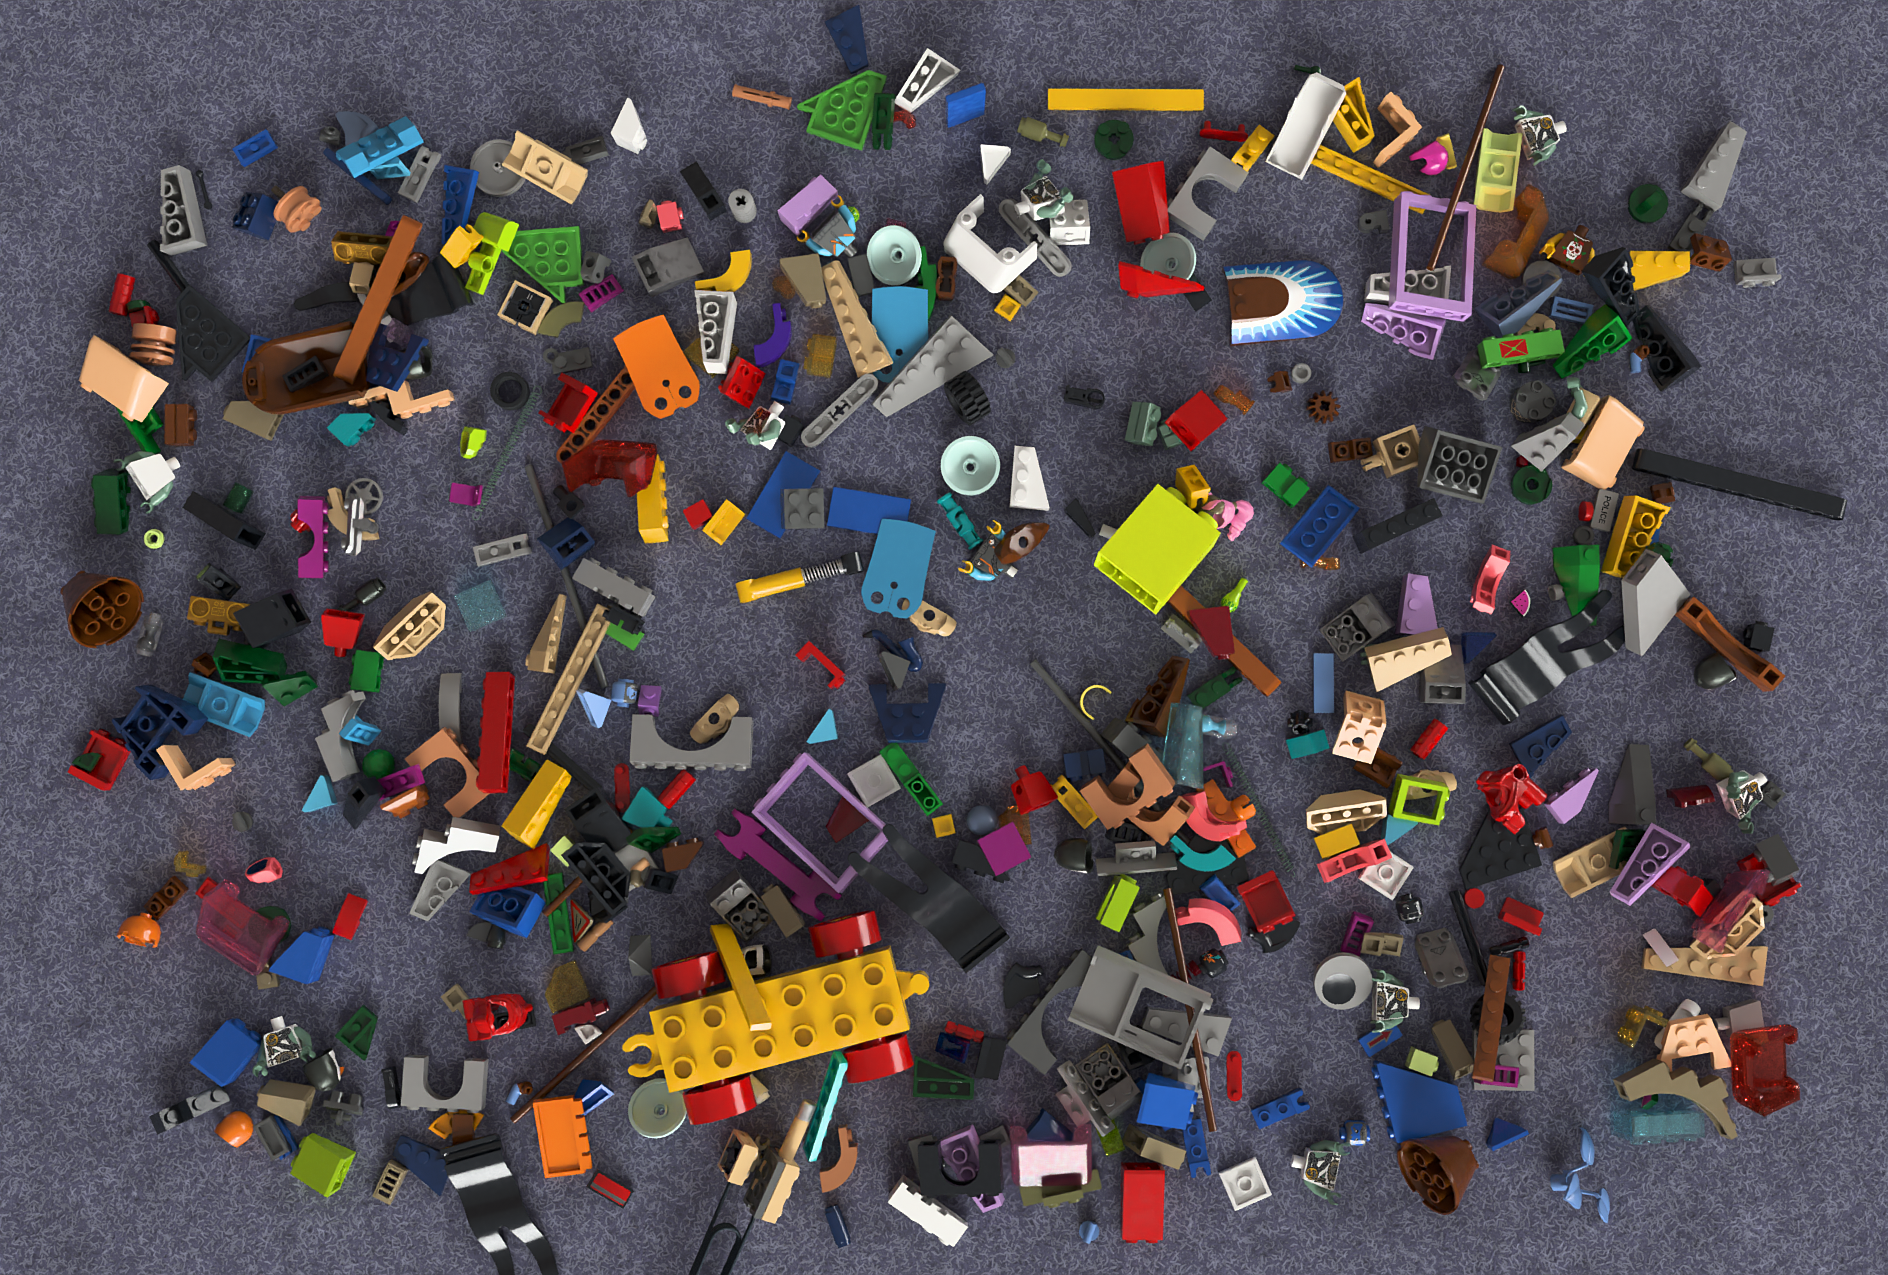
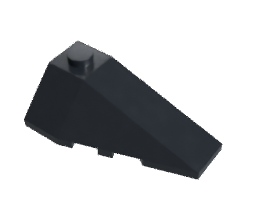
M1621 247L1594 256L1582 270V273L1589 285L1605 304L1619 315L1627 327L1640 311L1638 296L1633 288V283L1635 282V276L1631 273L1633 261L1626 248Z
M1645 305L1639 310L1640 312L1632 321L1638 340H1641L1643 345H1647L1650 348L1649 354L1645 357L1648 359L1650 369H1648L1649 376L1660 392H1663L1688 378L1702 366L1691 350L1649 305Z

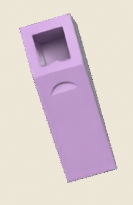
M1597 768L1584 769L1578 774L1580 776L1578 779L1568 781L1563 785L1564 789L1561 792H1554L1547 798L1549 801L1544 805L1558 823L1565 824L1581 811L1599 770Z

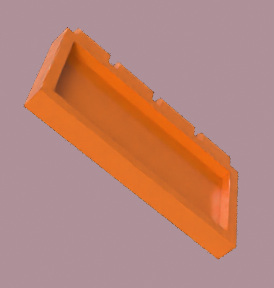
M574 1095L534 1100L533 1108L545 1178L584 1174L586 1169H591L593 1167L591 1153H584L590 1151L588 1134H582L587 1132L585 1116L580 1115L584 1113L582 1098L575 1099Z

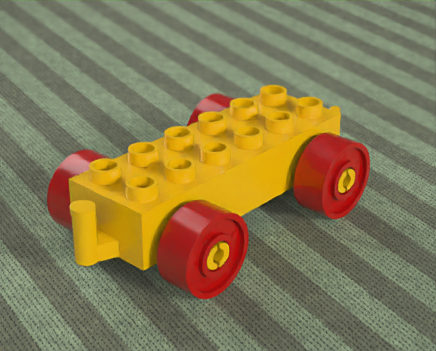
M875 910L862 911L827 920L808 927L816 958L836 954L837 959L755 980V985L771 1021V1029L750 1031L733 987L709 993L706 991V988L725 981L718 950L671 961L651 968L658 999L680 995L681 1000L659 1005L652 1009L649 1014L654 1032L637 1033L629 1037L623 1044L622 1049L625 1052L633 1051L636 1047L644 1045L650 1049L652 1054L651 1060L648 1063H634L628 1068V1073L636 1077H648L658 1070H664L669 1093L693 1087L682 1093L690 1125L719 1121L756 1107L757 1103L750 1075L744 1073L846 1046L849 1047L841 1050L848 1062V1068L845 1071L848 1083H859L886 1077L914 1065L906 1033H900L910 1029V1020L905 1000L914 993L918 995L924 994L929 988V977L922 970L915 972L897 970L890 945L863 951L862 947L882 940Z

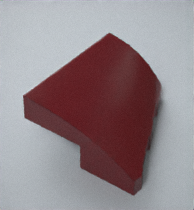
M1707 785L1666 790L1667 797L1674 798L1675 807L1684 808L1687 805L1715 802L1714 795Z
M842 796L825 827L837 843L869 820Z

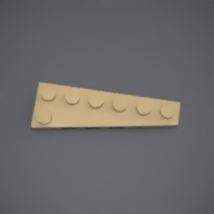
M835 260L821 267L822 276L858 378L893 364V360L884 343L880 341L876 334V328L869 321L865 308H862L855 289H853L840 261Z
M1746 946L1736 956L1705 959L1691 947H1671L1670 949L1679 960L1668 967L1665 966L1653 948H1644L1641 966L1643 969L1763 986L1768 950L1766 946Z

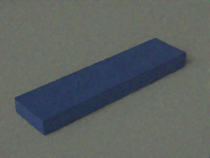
M327 147L323 151L330 161L386 205L391 203L392 199L361 174L354 178L346 164L342 160H338L332 150Z

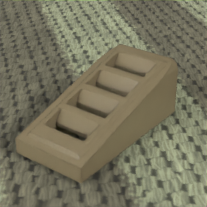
M648 200L638 220L640 225L650 229L653 228L658 216L657 207L653 200Z
M391 1159L387 1163L372 1196L391 1205L409 1169ZM393 1170L397 1172L398 1174H400L399 1177L390 1173V1171ZM387 1176L396 1180V1183L387 1180ZM385 1183L393 1187V1190L384 1187L383 1184ZM380 1190L390 1194L389 1198L380 1194Z

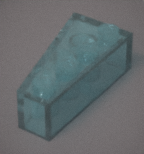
M1171 703L1162 764L1176 782L1175 785L1204 789L1202 707L1191 704Z
M1610 1110L1611 1135L1629 1140L1630 1144L1641 1145L1643 1141L1658 1144L1661 1143V1140L1679 1142V1139L1697 1141L1696 1138L1705 1137L1704 1113L1696 1110H1666V1114L1665 1111L1648 1110V1114L1647 1112L1627 1110V1114L1617 1110Z

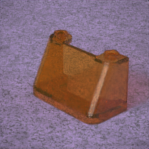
M1530 184L1514 200V207L1518 211L1516 219L1524 222L1515 243L1510 240L1501 241L1496 246L1494 252L1490 256L1487 255L1482 263V266L1507 279H1516L1523 273L1550 218L1542 192Z

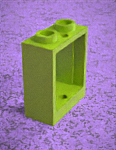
M1397 774L1388 812L1395 818L1439 826L1440 821L1443 820L1445 815V801H1448L1450 796L1449 787L1444 782ZM1409 785L1438 791L1432 816L1403 811Z

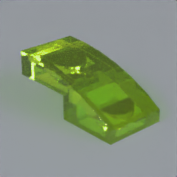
M1114 1119L1111 1122L1115 1128L1105 1136H1101L1097 1130L1106 1157L1125 1150Z

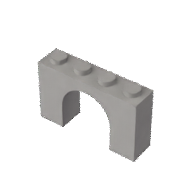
M1209 147L1207 151L1203 150L1197 159L1199 163L1196 168L1193 166L1190 168L1186 175L1188 177L1185 184L1181 182L1176 189L1177 196L1175 199L1170 198L1167 202L1168 218L1202 241L1205 240L1217 220L1194 204L1192 188L1198 182L1209 179L1221 183L1236 193L1249 174L1241 166L1235 164L1212 147Z
M409 1054L405 1056L401 1106H407L409 1110L427 1107L428 1111H439V1108H447L448 1112H459V1109H465L467 1113H479V1110L484 1109L486 1106L489 1059L468 1058L464 1060L463 1084L460 1091L455 1096L443 1097L436 1094L428 1083L429 1055Z

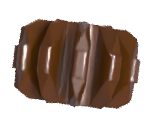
M1324 390L1320 392V395L1315 392L1313 398L1308 399V403L1311 405L1307 406L1306 410L1312 411L1308 415L1309 418L1314 415L1316 416L1314 419L1315 423L1321 418V423L1326 424L1327 420L1332 422L1334 421L1333 416L1337 417L1339 415L1336 409H1339L1341 405L1335 404L1338 397L1332 399V392H1329L1327 396ZM1325 404L1327 408L1321 410L1320 406Z

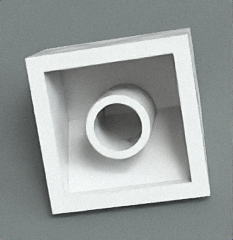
M627 98L611 131V135L617 145L638 154L640 149L643 150L645 148L647 139L631 99Z

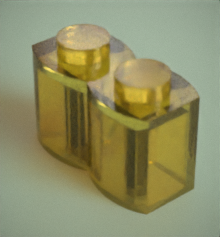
M813 334L812 339H808L807 350H810L809 358L805 357L804 369H807L808 375L831 378L837 346L836 337Z

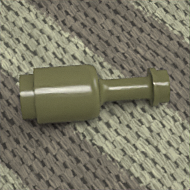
M1022 117L1017 130L1023 137L1037 142L1047 138L1060 143V147H1066L1069 138L1066 133L1059 135L1048 131L1046 123L1030 117Z
M1690 738L1683 745L1687 751L1691 750L1702 759L1701 767L1717 781L1728 778L1729 774L1734 772L1731 766L1717 753L1707 754L1696 744L1697 740Z

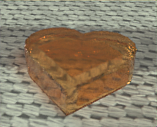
M779 276L773 280L774 290L781 292L783 298L792 299L795 296L796 291L786 276Z

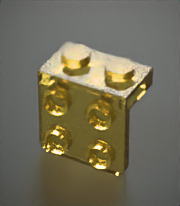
M1633 1005L1626 1013L1627 1020L1625 1025L1621 1026L1618 1031V1042L1634 1048L1646 1020L1665 1028L1669 1020L1662 1017L1664 1013L1646 1005L1644 1009Z

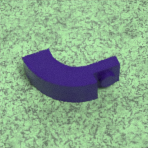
M780 303L772 304L775 328L771 338L763 344L754 345L757 368L768 366L777 361L789 346L792 336V324L790 321L783 322V320H787L786 309H782Z

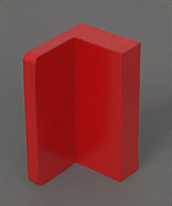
M1506 897L1498 919L1540 936L1542 928L1538 926L1544 913L1510 897Z

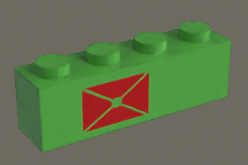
M1546 328L1538 333L1526 331L1518 336H1514L1513 333L1506 334L1502 338L1495 339V336L1486 337L1477 346L1481 369L1558 358L1565 353L1560 329L1553 330V328Z

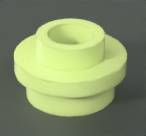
M151 529L144 535L146 546L152 549L161 547L165 540L164 534L157 529ZM156 535L158 539L156 542H153L152 538Z

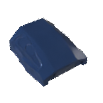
M1042 1108L1040 1114L1024 1133L1017 1137V1140L1048 1165L1059 1161L1071 1147L1073 1133Z

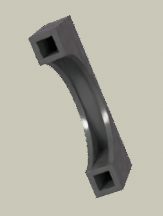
M1082 948L1079 951L1075 950L1069 957L1070 963L1066 967L1063 965L1056 974L1058 978L1054 983L1050 981L1044 988L1046 993L1043 997L1040 998L1038 996L1031 1005L1033 1007L1029 1014L1025 1012L1019 1020L1021 1023L1017 1029L1013 1028L1006 1036L1008 1039L1007 1045L1044 1075L1055 1063L1057 1057L1050 1051L1043 1039L1041 1030L1042 1016L1047 1004L1055 995L1065 989L1082 986L1093 958Z

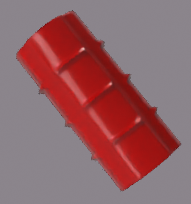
M117 274L108 312L127 316V303L132 298L135 283L134 277Z
M1434 718L1418 740L1415 741L1410 751L1420 759L1425 760L1448 728Z
M681 770L669 782L668 786L662 790L657 799L670 810L682 795L691 788L696 778L687 770Z

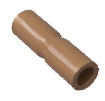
M610 920L606 924L598 922L577 943L578 947L586 952L597 941L598 937L613 924V921Z

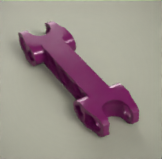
M735 808L731 814L740 822L741 830L739 834L729 836L718 829L714 835L739 860L742 861L749 854L795 892L790 901L802 912L822 921L825 915L816 907V897L821 893H827L834 899L839 900L842 894L832 888L814 870L810 875H807L761 837L767 830L762 824Z

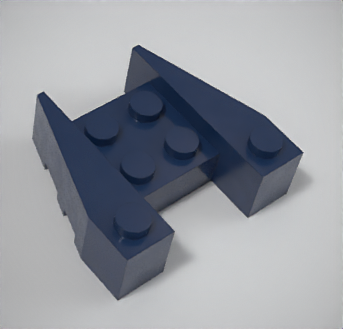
M154 685L136 686L135 690L142 695L128 716L113 718L112 723L117 732L121 733L126 741L125 747L128 751L132 752L136 767L149 780L164 778L169 773V770L156 749L163 744L173 728L183 736L196 734L208 720V717L195 705Z

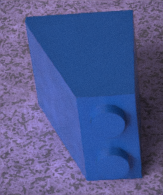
M321 926L318 929L312 928V930L304 931L269 968V972L304 984L318 981L335 934L329 933L330 929Z
M229 1019L194 1056L190 1063L219 1086L223 1087L236 1081L258 1052L262 1041L260 1039L261 1035L256 1031L248 1030L245 1027L246 1024L240 1019Z
M1148 1073L1137 1122L1185 1130L1187 1123L1191 1124L1194 1112L1190 1111L1191 1105H1196L1198 1093L1195 1092L1196 1085Z

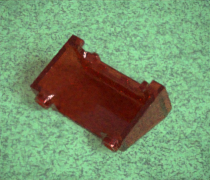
M1789 1024L1738 1030L1730 1035L1732 1090L1738 1103L1765 1117L1800 1100L1799 1084L1787 1076L1785 1043L1791 1045L1797 1042L1798 1029Z

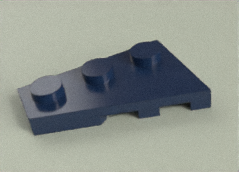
M857 5L825 21V25L851 75L868 67L860 6Z
M1560 714L1512 741L1509 745L1519 764L1526 768L1527 774L1531 778L1534 775L1533 772L1546 762V758L1554 750H1557L1572 731L1564 716Z
M400 1135L392 1155L436 1194L441 1196L449 1178L444 1167L446 1164L444 1155H441L440 1150Z

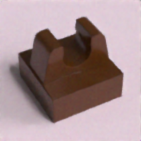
M1287 371L1273 373L1274 375L1267 379L1268 382H1276L1275 388L1270 389V392L1285 393L1292 391Z
M1672 482L1650 486L1653 502L1665 504L1675 501Z
M206 652L193 659L191 664L194 667V672L196 674L198 672L203 673L205 678H209L217 670L212 656Z

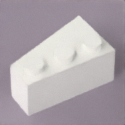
M927 48L897 95L895 104L908 113L913 112L954 79L960 70Z
M1014 447L1009 508L1049 511L1035 447Z

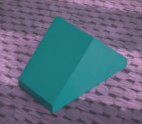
M1324 729L1286 740L1291 759L1311 755L1330 748Z

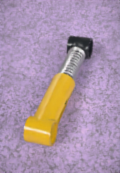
M858 551L842 555L841 559L836 560V562L832 561V563H825V565L822 563V566L819 564L818 567L815 565V567L812 566L811 569L810 567L808 569L805 568V570L799 567L757 579L741 581L735 585L740 603H746L761 597L804 587L809 581L812 582L813 580L815 582V579L818 581L819 578L822 580V578H829V576L839 575V573H845V576L861 573L864 571L860 552Z

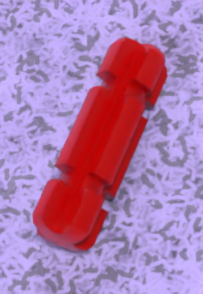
M1515 951L1513 953V959H1515V962H1513V978L1515 979L1513 981V989L1522 991L1525 989L1523 979H1525L1524 960H1526V953L1524 951Z
M952 1021L947 1022L945 1027L946 1033H955L956 1036L968 1040L973 1039L977 1043L982 1042L984 1037L983 1031H973V1028L961 1024L955 1025L956 1023Z

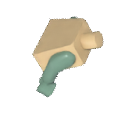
M1567 378L1568 389H1571V396L1574 397L1567 413H1572L1585 424L1583 429L1585 430L1601 404L1600 398L1583 389L1579 378Z

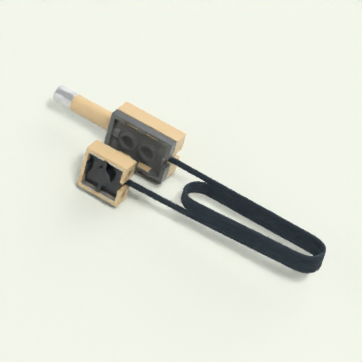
M809 1099L802 1100L780 1149L767 1145L761 1158V1164L757 1167L743 1198L745 1205L750 1208L749 1211L752 1217L742 1240L738 1229L731 1223H720L713 1227L731 1184L743 1185L744 1181L749 1177L753 1161L758 1156V1147L747 1132L733 1129L718 1162V1167L721 1172H725L724 1177L728 1183L689 1275L699 1274L711 1243L720 1231L732 1230L736 1232L735 1243L720 1274L731 1275L755 1219L776 1223L777 1218L782 1214L785 1200L791 1194L794 1180L799 1176L800 1167L795 1162L794 1156L817 1105L815 1102Z

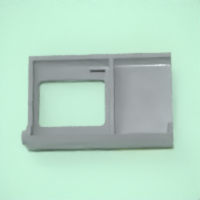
M1098 945L1068 1021L1181 1069L1205 1009L1210 1010L1214 999L1210 998L1211 993ZM1146 987L1195 1009L1181 1045L1172 1043L1130 1024L1131 1015L1143 988Z

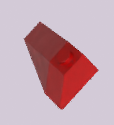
M1119 261L1120 286L1122 290L1127 292L1129 297L1138 299L1139 296L1153 297L1204 291V286L1197 282L1176 276L1169 278V275L1155 270L1152 274V271L1143 269L1141 266Z

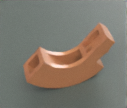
M847 1124L839 1125L838 1127L841 1147L840 1158L834 1165L820 1170L822 1193L842 1185L855 1167L858 1143L850 1144L853 1141L852 1130L848 1129Z

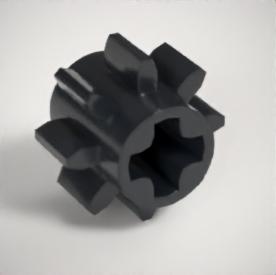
M1297 710L1294 713H1290V718L1287 719V726L1291 727V732L1302 735L1310 731V727L1313 726V718H1309V713Z

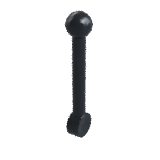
M198 170L196 176L199 178L205 199L204 208L210 210L212 203L209 202L205 188L204 173Z

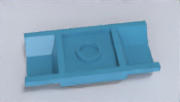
M405 116L389 124L388 127L378 129L376 132L337 150L336 157L346 164L350 173L355 178L424 142L415 125Z
M192 672L189 673V685L183 700L195 705L208 717V722L251 737L257 730L264 713L265 700Z

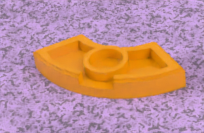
M459 1109V1112H447L438 1117L428 1129L446 1139L452 1133L453 1114L467 1113V1110ZM480 1112L468 1113L474 1114V1131L484 1117V1114Z

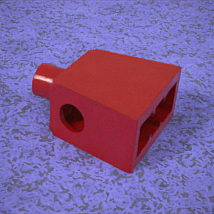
M328 608L323 612L321 620L324 644L335 647V656L345 657L347 649L355 647L359 639L365 614Z
M1026 765L1015 769L1019 780L1011 785V789L1021 815L1045 807L1059 798L1042 772L1038 771L1030 774Z

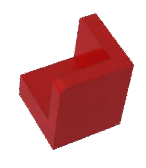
M703 499L683 510L693 530L708 523L713 517Z

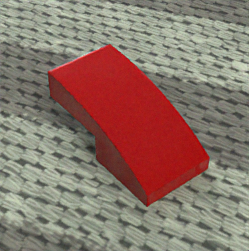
M348 893L332 933L352 940L368 901Z

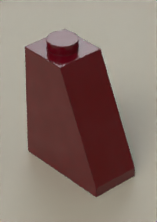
M1229 606L1187 611L1188 618L1212 657L1218 656V660L1230 659V655L1235 654Z

